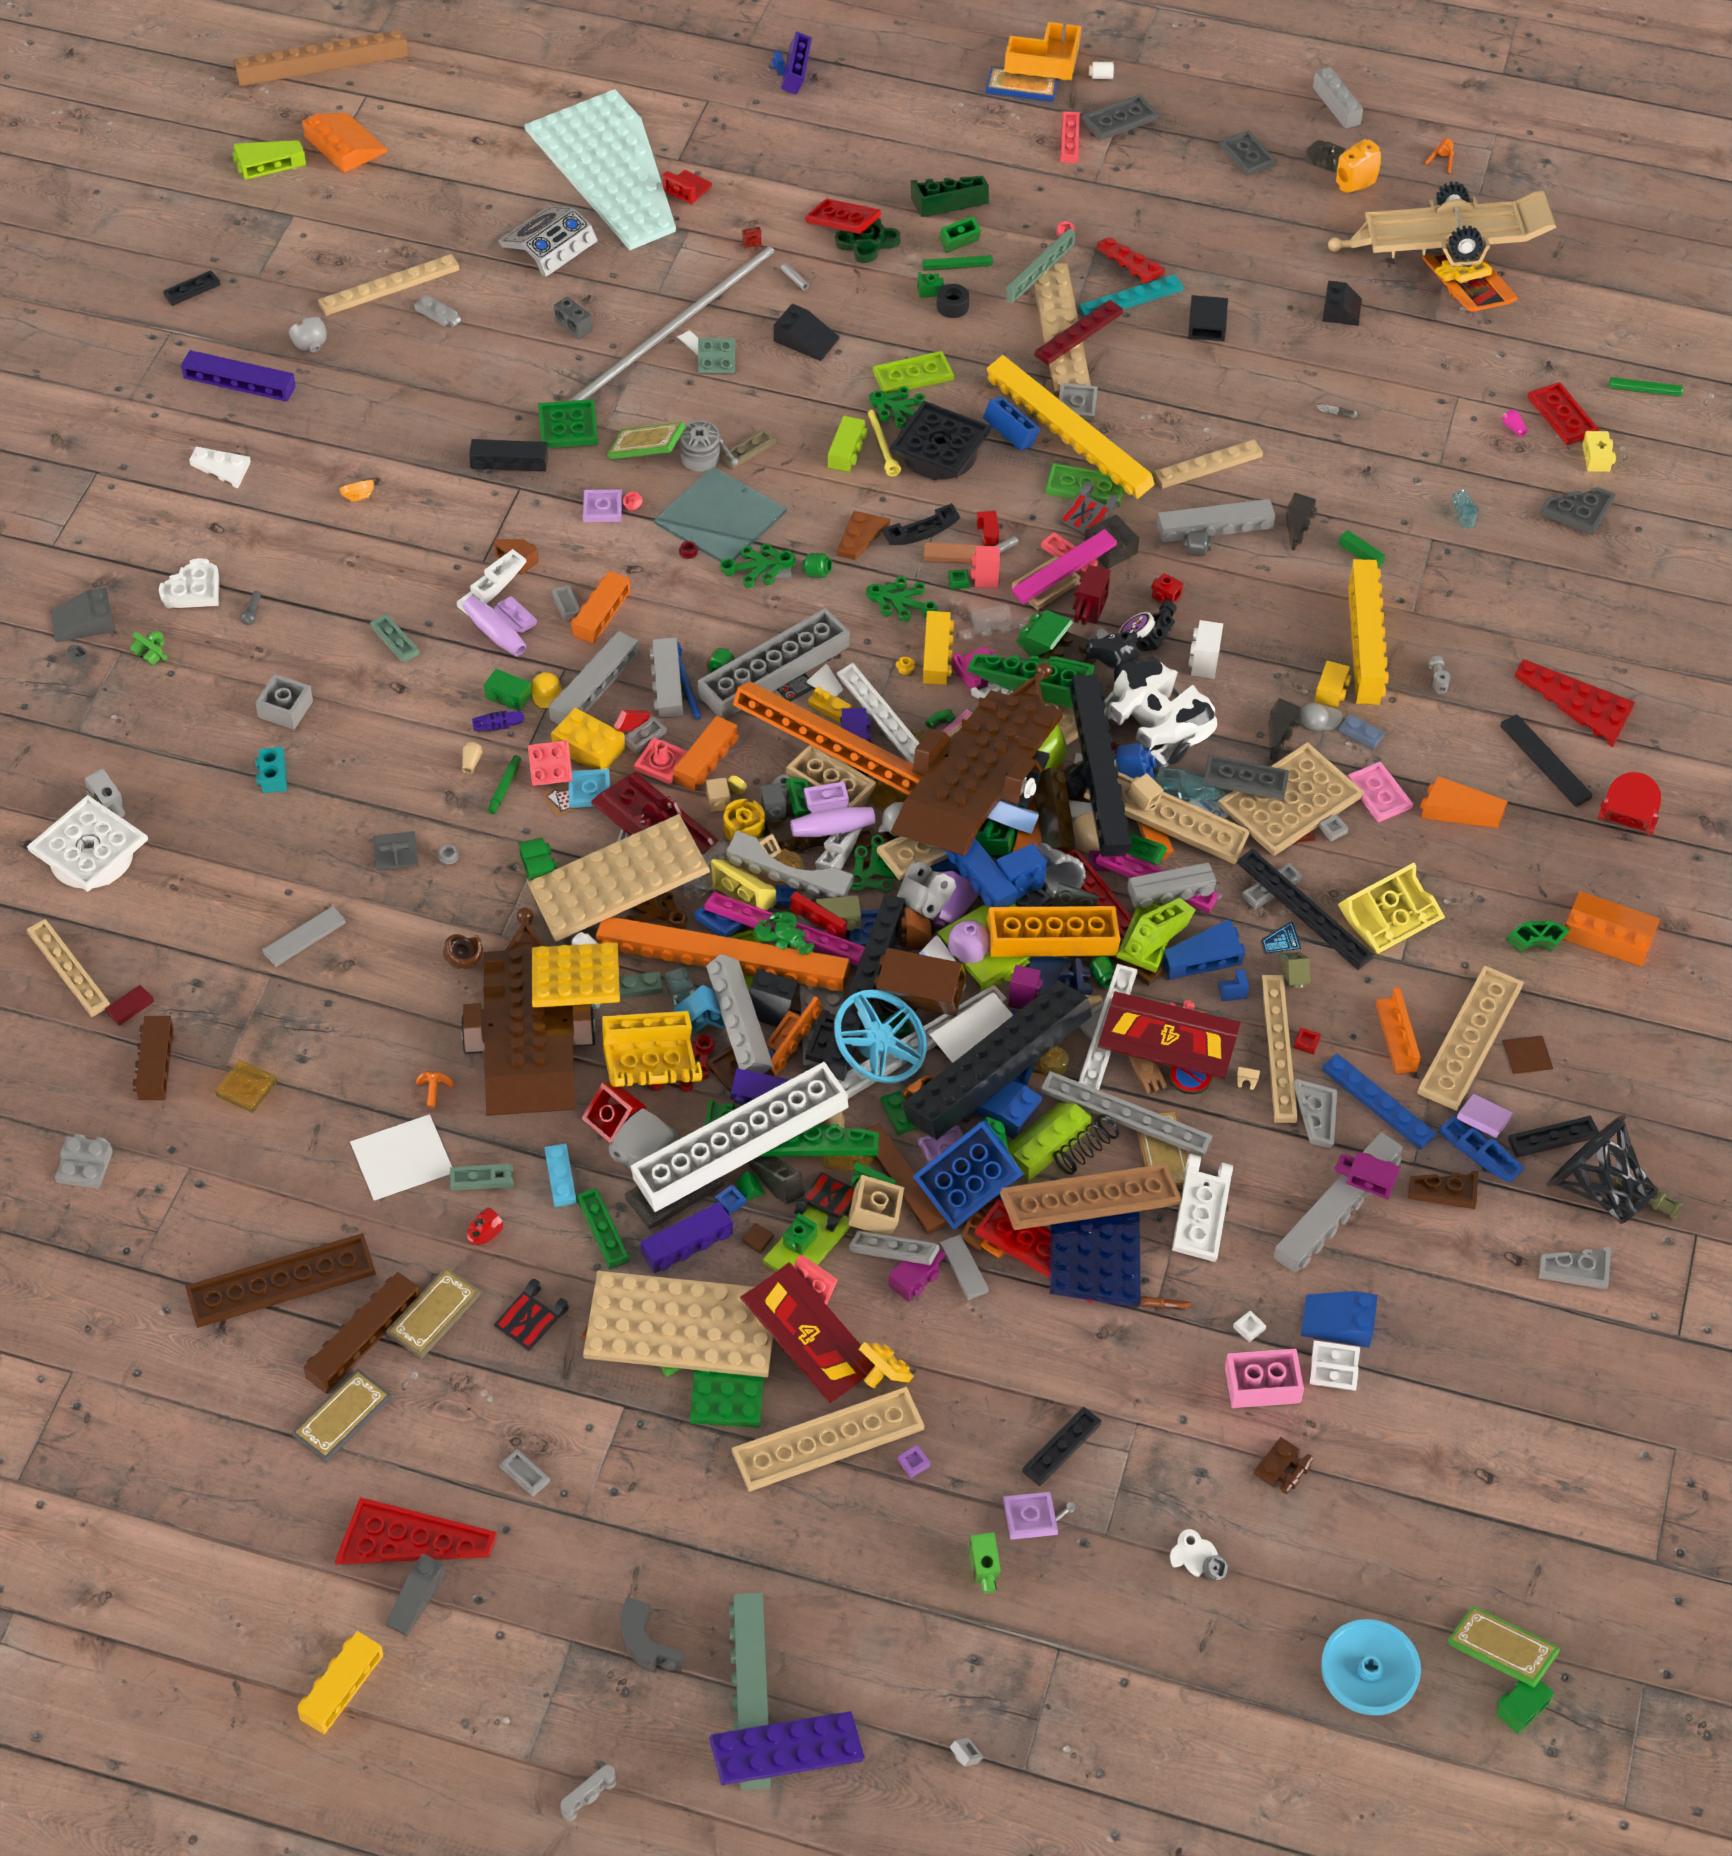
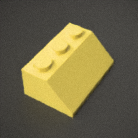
M713 859L711 861L713 889L721 894H726L730 898L769 911L777 904L776 890L772 885L764 883L756 875L748 873L741 866L732 865L727 860Z

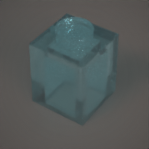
M685 967L665 973V986L674 1005L679 1004L694 992V986Z

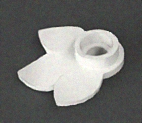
M1187 1529L1179 1534L1178 1544L1170 1552V1561L1173 1567H1179L1184 1564L1191 1574L1199 1577L1203 1572L1205 1559L1218 1554L1210 1541L1201 1539L1195 1530ZM1187 1537H1191L1194 1540L1193 1545H1189L1186 1542Z

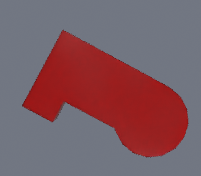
M996 510L977 512L976 526L977 529L983 530L982 544L984 546L999 544V525Z

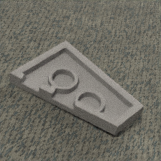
M1296 1079L1293 1085L1311 1144L1331 1149L1334 1145L1337 1090Z
M1605 1247L1598 1251L1587 1249L1580 1253L1571 1254L1569 1252L1542 1254L1539 1265V1279L1607 1290L1609 1285L1611 1247Z

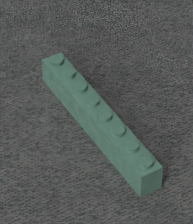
M763 1593L733 1594L734 1603H729V1618H734L735 1626H730V1641H735V1649H731V1664H736V1672H731L732 1687H737V1695H732L733 1710H738V1718H733V1731L768 1725ZM771 1777L741 1782V1790L771 1789Z

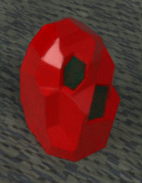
M489 1207L477 1214V1217L470 1223L467 1230L468 1242L472 1245H482L496 1237L503 1229V1222L499 1215Z

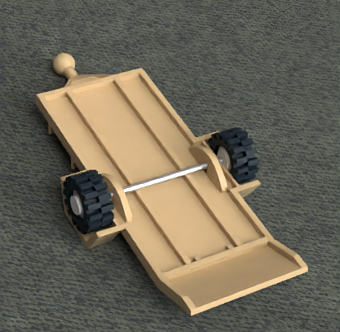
M1453 181L1449 182L1450 185L1447 186V183L1443 184L1444 188L1440 187V192L1437 191L1436 201L1438 205H1435L1433 200H1429L1431 208L1365 212L1366 223L1355 233L1351 240L1341 241L1337 237L1331 238L1328 242V248L1333 252H1337L1345 247L1356 248L1371 244L1373 253L1391 252L1392 258H1394L1395 251L1421 249L1423 256H1425L1426 249L1443 248L1451 266L1478 265L1484 259L1490 244L1526 242L1556 228L1544 191L1531 193L1517 201L1477 204L1476 197H1471L1470 199L1467 188L1462 183L1459 185V182H1455V185H1453Z

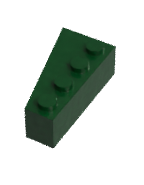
M984 176L960 177L959 180L944 178V181L933 182V179H926V182L917 183V180H910L911 199L921 217H930L935 214L963 210L989 203V185Z

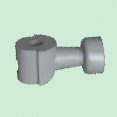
M1433 656L1427 661L1429 669L1434 671L1432 688H1434L1435 692L1443 694L1447 692L1451 675L1447 671L1442 670L1444 667L1443 658L1441 656Z

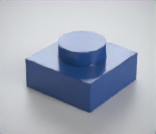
M773 51L774 58L771 59L772 68L776 70L778 76L783 75L784 59L781 51Z
M788 884L776 885L777 907L791 906L790 897L797 892V889L790 887Z
M731 1185L715 1196V1202H720L726 1213L730 1216L746 1204V1198Z

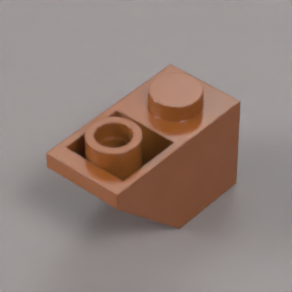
M905 908V917H901V942H905L906 951L923 950L932 940L930 919L910 908Z

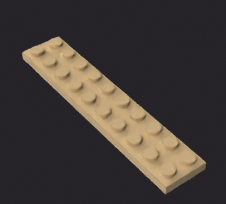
M1067 263L1054 264L1034 283L1044 343H1047L1078 322ZM1083 342L1049 364L1055 397H1059L1061 383L1091 386Z

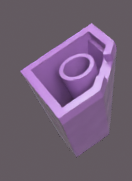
M953 871L941 872L953 878L957 886L934 919H930L933 926L940 929L959 920L979 896V893L973 890L966 878Z

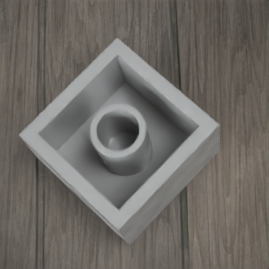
M274 674L255 702L258 718L295 730L313 703L311 686Z

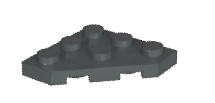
M1596 487L1591 488L1589 492L1581 493V491L1566 493L1564 497H1548L1541 508L1540 515L1594 535L1616 494Z

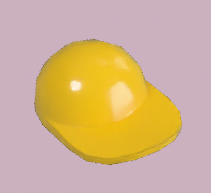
M542 672L533 678L531 691L535 705L539 708H549L550 703L561 694V683L556 675L550 672Z

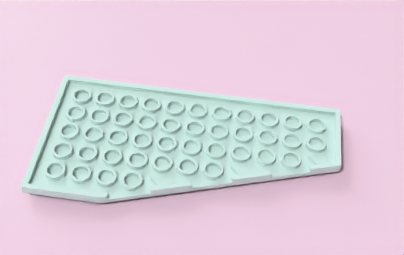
M616 89L525 124L526 132L629 250L676 232V225L642 119Z

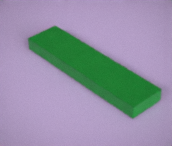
M597 1187L577 1194L578 1204L608 1269L610 1270L629 1263L630 1257Z

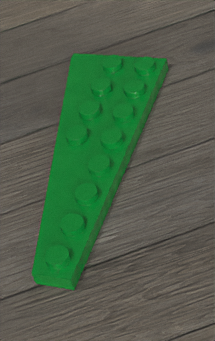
M708 1100L705 1125L739 1107H735L733 1103L727 1102L725 1105L715 1103L714 1100ZM819 1123L758 1157L878 1156L880 1137L879 1132L859 1128L846 1129L839 1127V1124L832 1123V1125Z

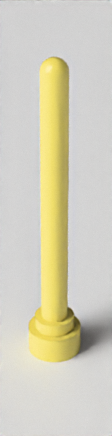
M869 410L868 416L886 460L885 471L888 476H896L901 471L899 462L893 459L889 452L888 444L875 411Z

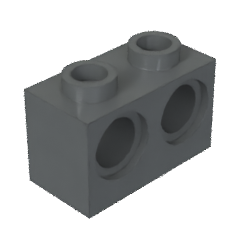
M568 296L554 304L555 322L579 340L592 332L591 314Z
M781 783L760 786L761 806L765 812V831L767 830V823L786 820L785 798Z

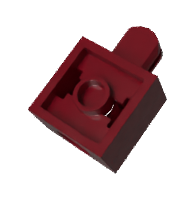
M1088 564L1086 571H1082L1079 581L1081 584L1076 585L1074 596L1077 597L1073 603V610H1075L1074 623H1079L1080 620H1082L1081 624L1085 626L1087 622L1098 623L1109 594L1111 570Z

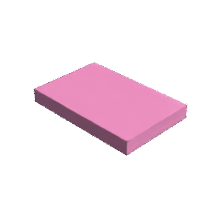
M1381 761L1346 775L1364 791L1360 800L1377 822L1413 808V802Z

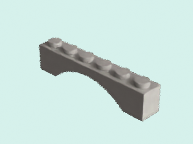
M736 831L727 849V861L732 865L748 868L755 874L761 873L773 881H782L792 888L803 889L813 896L824 898L847 897L853 884V874L835 867L812 871L789 867L770 856L755 837L740 831Z

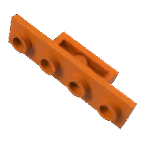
M814 996L801 1016L788 1011L766 1042L768 1049L771 1048L773 1051H776L771 1058L773 1067L770 1069L772 1075L776 1076L785 1067L787 1059L797 1050L803 1036L808 1034L810 1026L815 1019L820 1017L823 1006L818 997Z

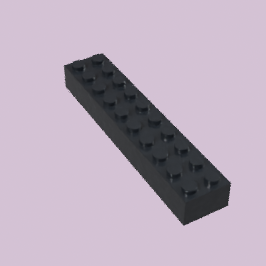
M1056 981L906 1099L902 1104L907 1122L935 1140H938L1090 1019L1092 1012L1089 998L1061 981Z

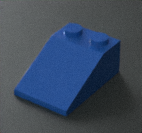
M1011 1081L973 1112L983 1119L989 1117L1003 1122L1005 1134L1014 1139L1038 1110L1043 1097L1026 1085Z
M1359 1291L1307 1294L1301 1336L1369 1348L1374 1331L1378 1295Z

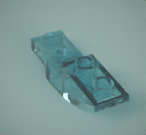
M1160 767L1158 774H1153V780L1163 789V792L1178 793L1179 799L1220 800L1222 788L1203 785L1204 775L1168 767Z

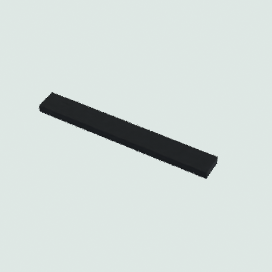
M1253 848L1238 859L1237 864L1357 970L1373 959L1374 955Z

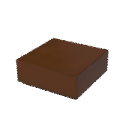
M755 1223L742 1238V1243L761 1254L774 1238V1234Z

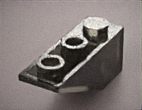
M1294 493L1290 500L1286 515L1290 544L1293 551L1298 544L1301 545L1304 531L1307 532L1309 530L1310 520L1315 518L1318 508H1315L1316 499Z
M1281 698L1277 700L1270 711L1268 722L1271 760L1274 759L1277 753L1280 754L1282 752L1285 740L1289 741L1293 728L1298 727L1302 716H1299L1301 707Z

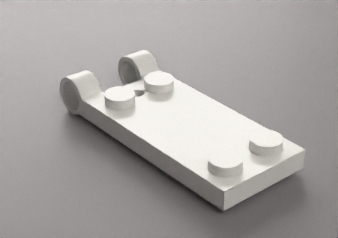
M1189 1154L1185 1167L1186 1173L1181 1195L1182 1201L1179 1206L1172 1251L1215 1262L1218 1258L1233 1165L1222 1162L1216 1177L1198 1172L1201 1156Z

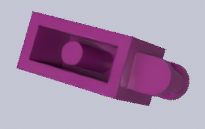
M1358 1151L1356 1157L1341 1154L1335 1166V1171L1348 1177L1346 1184L1389 1200L1397 1181L1400 1167L1392 1162L1383 1161L1370 1154Z
M939 1249L931 1265L902 1261L889 1273L888 1286L908 1302L914 1296L918 1297L929 1282L932 1283L938 1278L940 1274L939 1264L944 1259L946 1253Z

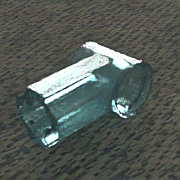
M1459 490L1452 495V502L1460 517L1459 524L1464 528H1473L1476 525L1479 508L1472 502L1468 493L1464 490Z

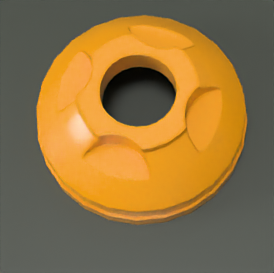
M373 480L361 481L343 486L339 490L343 497L351 502H356L369 498L374 489Z

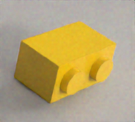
M1326 661L1314 702L1338 708L1340 700L1344 701L1347 689H1344L1345 686L1349 687L1352 677V675H1349L1350 666Z

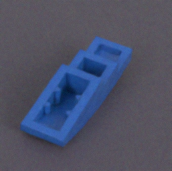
M1455 1115L1438 1130L1441 1135L1461 1152L1508 1183H1511L1525 1169L1493 1138L1490 1140L1486 1139L1475 1127L1469 1129Z

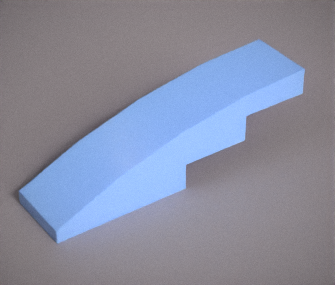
M1001 799L987 818L1032 834L1039 815L1037 812Z

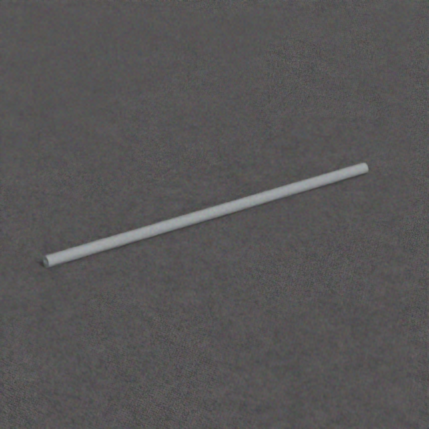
M771 246L766 247L571 398L570 401L586 400L774 254L773 248Z

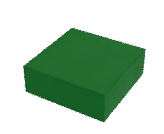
M968 569L948 570L950 589L969 588Z

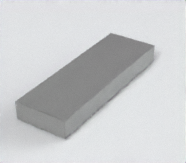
M1290 863L1278 869L1294 885L1302 881L1303 875ZM1259 882L1243 891L1241 896L1255 910L1275 898Z
M958 1235L941 1241L940 1248L946 1253L945 1257L967 1300L988 1293L989 1288L962 1236Z

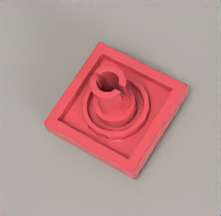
M652 738L635 763L634 771L671 785L674 780L673 769L688 751L662 740Z
M568 741L528 745L532 786L573 781Z
M804 1255L797 1257L794 1268L827 1305L838 1279Z

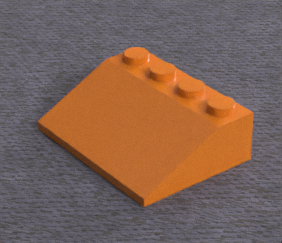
M317 113L302 120L305 138L343 173L388 152L384 145L348 113Z
M1580 891L1565 925L1570 931L1563 940L1643 967L1661 918Z

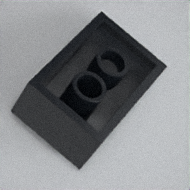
M793 303L773 325L774 342L819 361L827 355L839 340V336L809 310Z

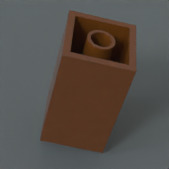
M891 948L886 949V953L882 954L880 959L881 972L876 975L874 982L877 990L898 997L909 1007L957 1016L967 978L961 962Z

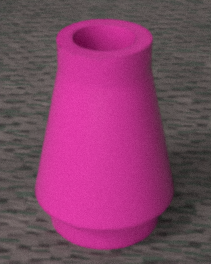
M1511 409L1503 415V424L1519 437L1524 436L1528 432L1518 411Z

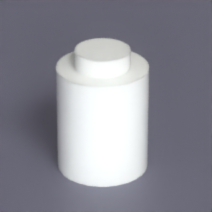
M1092 62L1088 69L1089 76H1092V79H1113V62Z

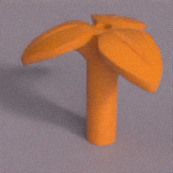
M426 1071L419 1075L416 1080V1085L429 1082L426 1105L429 1108H435L439 1082L454 1088L453 1080L447 1075L441 1074L442 1072Z
M923 1076L910 1084L903 1093L905 1100L910 1093L917 1092L926 1081L932 1080L935 1076Z

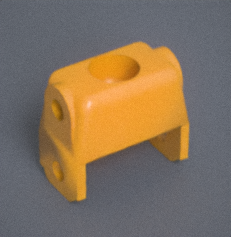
M1364 139L1340 155L1336 182L1339 184L1341 191L1350 193L1375 184L1380 170L1381 153L1379 146L1373 141Z

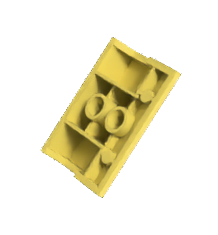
M1415 863L1408 865L1338 904L1347 922L1376 955L1445 918L1433 895L1424 891L1418 881Z

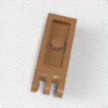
M1128 1055L1145 1094L1151 1093L1150 1085L1153 1092L1159 1091L1157 1083H1159L1162 1090L1167 1089L1157 1062Z

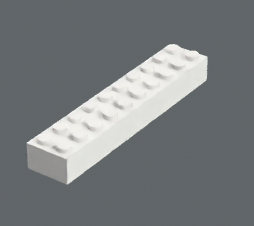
M823 1062L631 1165L633 1179L654 1212H657L849 1107L847 1093L826 1063Z

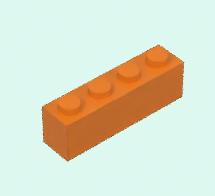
M608 571L605 577L600 579L596 590L591 592L589 600L582 605L577 617L575 616L572 619L573 637L592 644L596 642L631 592L630 578Z
M716 716L673 769L674 782L694 792L699 786H702L709 773L716 769L717 763L721 758H725L728 749L737 743L739 738L737 725Z

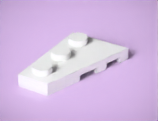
M196 447L189 459L191 466L207 474L212 473L218 476L219 480L232 483V486L237 489L251 463L248 456Z

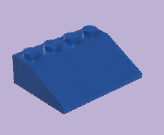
M981 1121L917 1172L913 1178L952 1229L955 1230L999 1195L1002 1188L1009 1187L1023 1176L1024 1173L988 1122Z

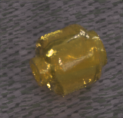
M1054 1046L1041 1057V1072L1046 1077L1049 1071L1064 1076L1068 1070L1069 1057L1067 1052L1060 1047Z

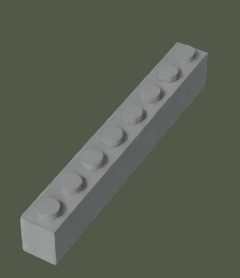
M1381 1132L1362 1153L1370 1154L1375 1158L1392 1162L1398 1166L1403 1158L1401 1156L1403 1146ZM1341 1175L1276 1246L1274 1259L1294 1273L1301 1267L1304 1269L1310 1262L1311 1256L1321 1251L1324 1241L1327 1238L1331 1239L1336 1234L1337 1227L1340 1224L1344 1225L1350 1218V1213L1354 1209L1358 1210L1364 1201V1197L1366 1195L1370 1196L1372 1193L1346 1184L1348 1177Z

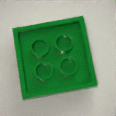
M594 399L538 403L541 442H547L548 448L598 444Z
M694 1370L690 1424L760 1427L764 1377Z

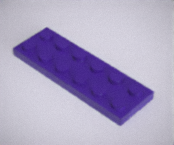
M851 1711L711 1734L709 1737L721 1786L862 1762L865 1758Z

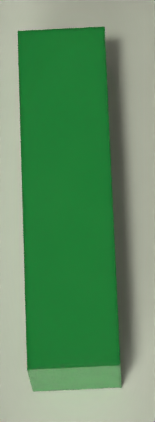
M1349 530L1340 536L1339 545L1361 560H1377V568L1384 563L1385 554Z

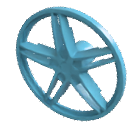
M863 990L851 995L838 1009L834 1022L835 1039L843 1057L857 1072L877 1082L897 1083L908 1079L921 1067L927 1051L925 1031L918 1016L904 1001L884 991ZM866 998L885 1000L900 1010L881 1023ZM852 1003H855L858 1009L857 1013L865 1030L841 1032L843 1015L846 1009ZM903 1012L906 1016L892 1028L889 1023ZM908 1018L917 1034L918 1052L894 1037V1034ZM861 1035H863V1037H864V1038H842V1036H861ZM845 1044L858 1046L860 1053L870 1058L871 1072L860 1066L852 1058ZM887 1052L913 1064L903 1074L883 1076ZM878 1053L881 1054V1056H880V1065H879V1068H880L879 1075H877V1072H878Z

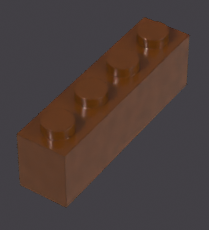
M144 1016L143 1025H140L139 1034L142 1039L137 1044L139 1060L135 1061L137 1079H133V1091L137 1092L139 1100H166L174 1031L171 1016Z

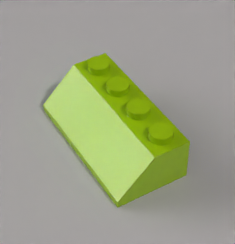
M1058 1102L1007 1144L1008 1151L1024 1173L1021 1177L1029 1182L1055 1161L1054 1152L1061 1150L1063 1145H1069L1070 1139L1077 1138L1080 1131H1086V1126L1091 1124L1092 1117L1076 1103ZM1081 1133L1079 1139L1084 1137L1086 1133ZM1078 1140L1071 1141V1146L1078 1142ZM1064 1147L1062 1151H1067L1069 1147Z

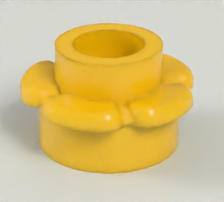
M909 657L899 658V661L896 662L898 672L903 675L911 674L915 669V661Z

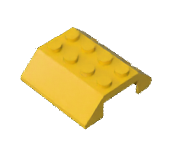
M688 1011L602 1017L603 1050L612 1086H632L633 1083H638L639 1085H646V1083L648 1085L666 1084L668 1082L676 1083L677 1080L683 1082L702 1081L700 1062H697L696 1065L691 1046L692 1025Z

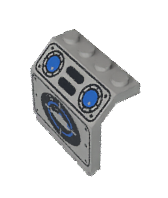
M556 206L542 209L536 216H532L498 240L502 248L521 249L528 252L536 260L542 276L545 277L598 241L591 224L574 208Z

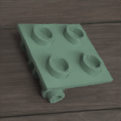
M698 338V374H735V338Z

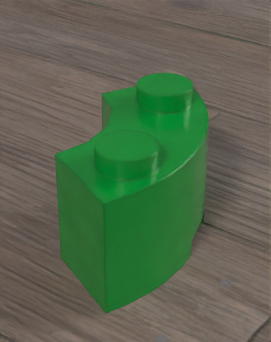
M1549 920L1528 921L1515 928L1506 937V940L1521 953L1531 947H1542L1551 952L1570 930L1561 924Z

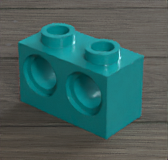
M283 747L258 749L259 757L255 758L256 769L260 770V773H256L257 786L261 785L263 793L287 791L286 759Z

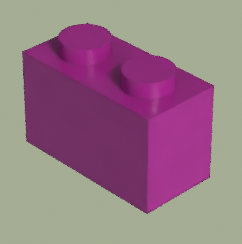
M1015 965L1010 981L1008 1007L1022 1009L1042 993L1043 980L1040 979V970Z

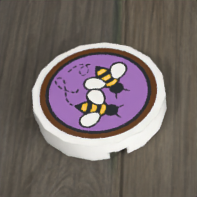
M1150 612L1139 613L1127 620L1120 628L1119 633L1125 631L1132 633L1134 631L1137 633V637L1141 636L1143 638L1153 629L1155 625L1154 618Z

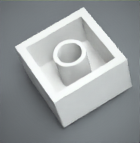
M1200 620L1199 627L1194 628L1193 639L1196 641H1192L1190 654H1194V656L1190 655L1188 667L1192 668L1191 676L1215 679L1223 630L1222 623Z

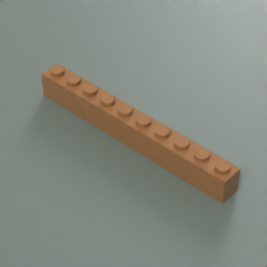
M403 29L240 57L234 59L239 86L406 57L408 56Z

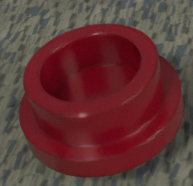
M685 541L679 547V555L685 559L695 558L698 555V547L692 541Z

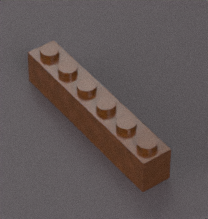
M399 1272L393 1277H389L383 1287L377 1293H373L362 1308L355 1311L346 1325L343 1324L337 1330L336 1335L330 1341H326L314 1357L312 1356L306 1361L303 1367L306 1379L327 1394L386 1334V1330L420 1295L418 1285Z

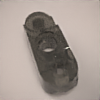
M1317 140L1307 148L1305 159L1311 165L1337 173L1339 157L1345 152V148L1331 142Z

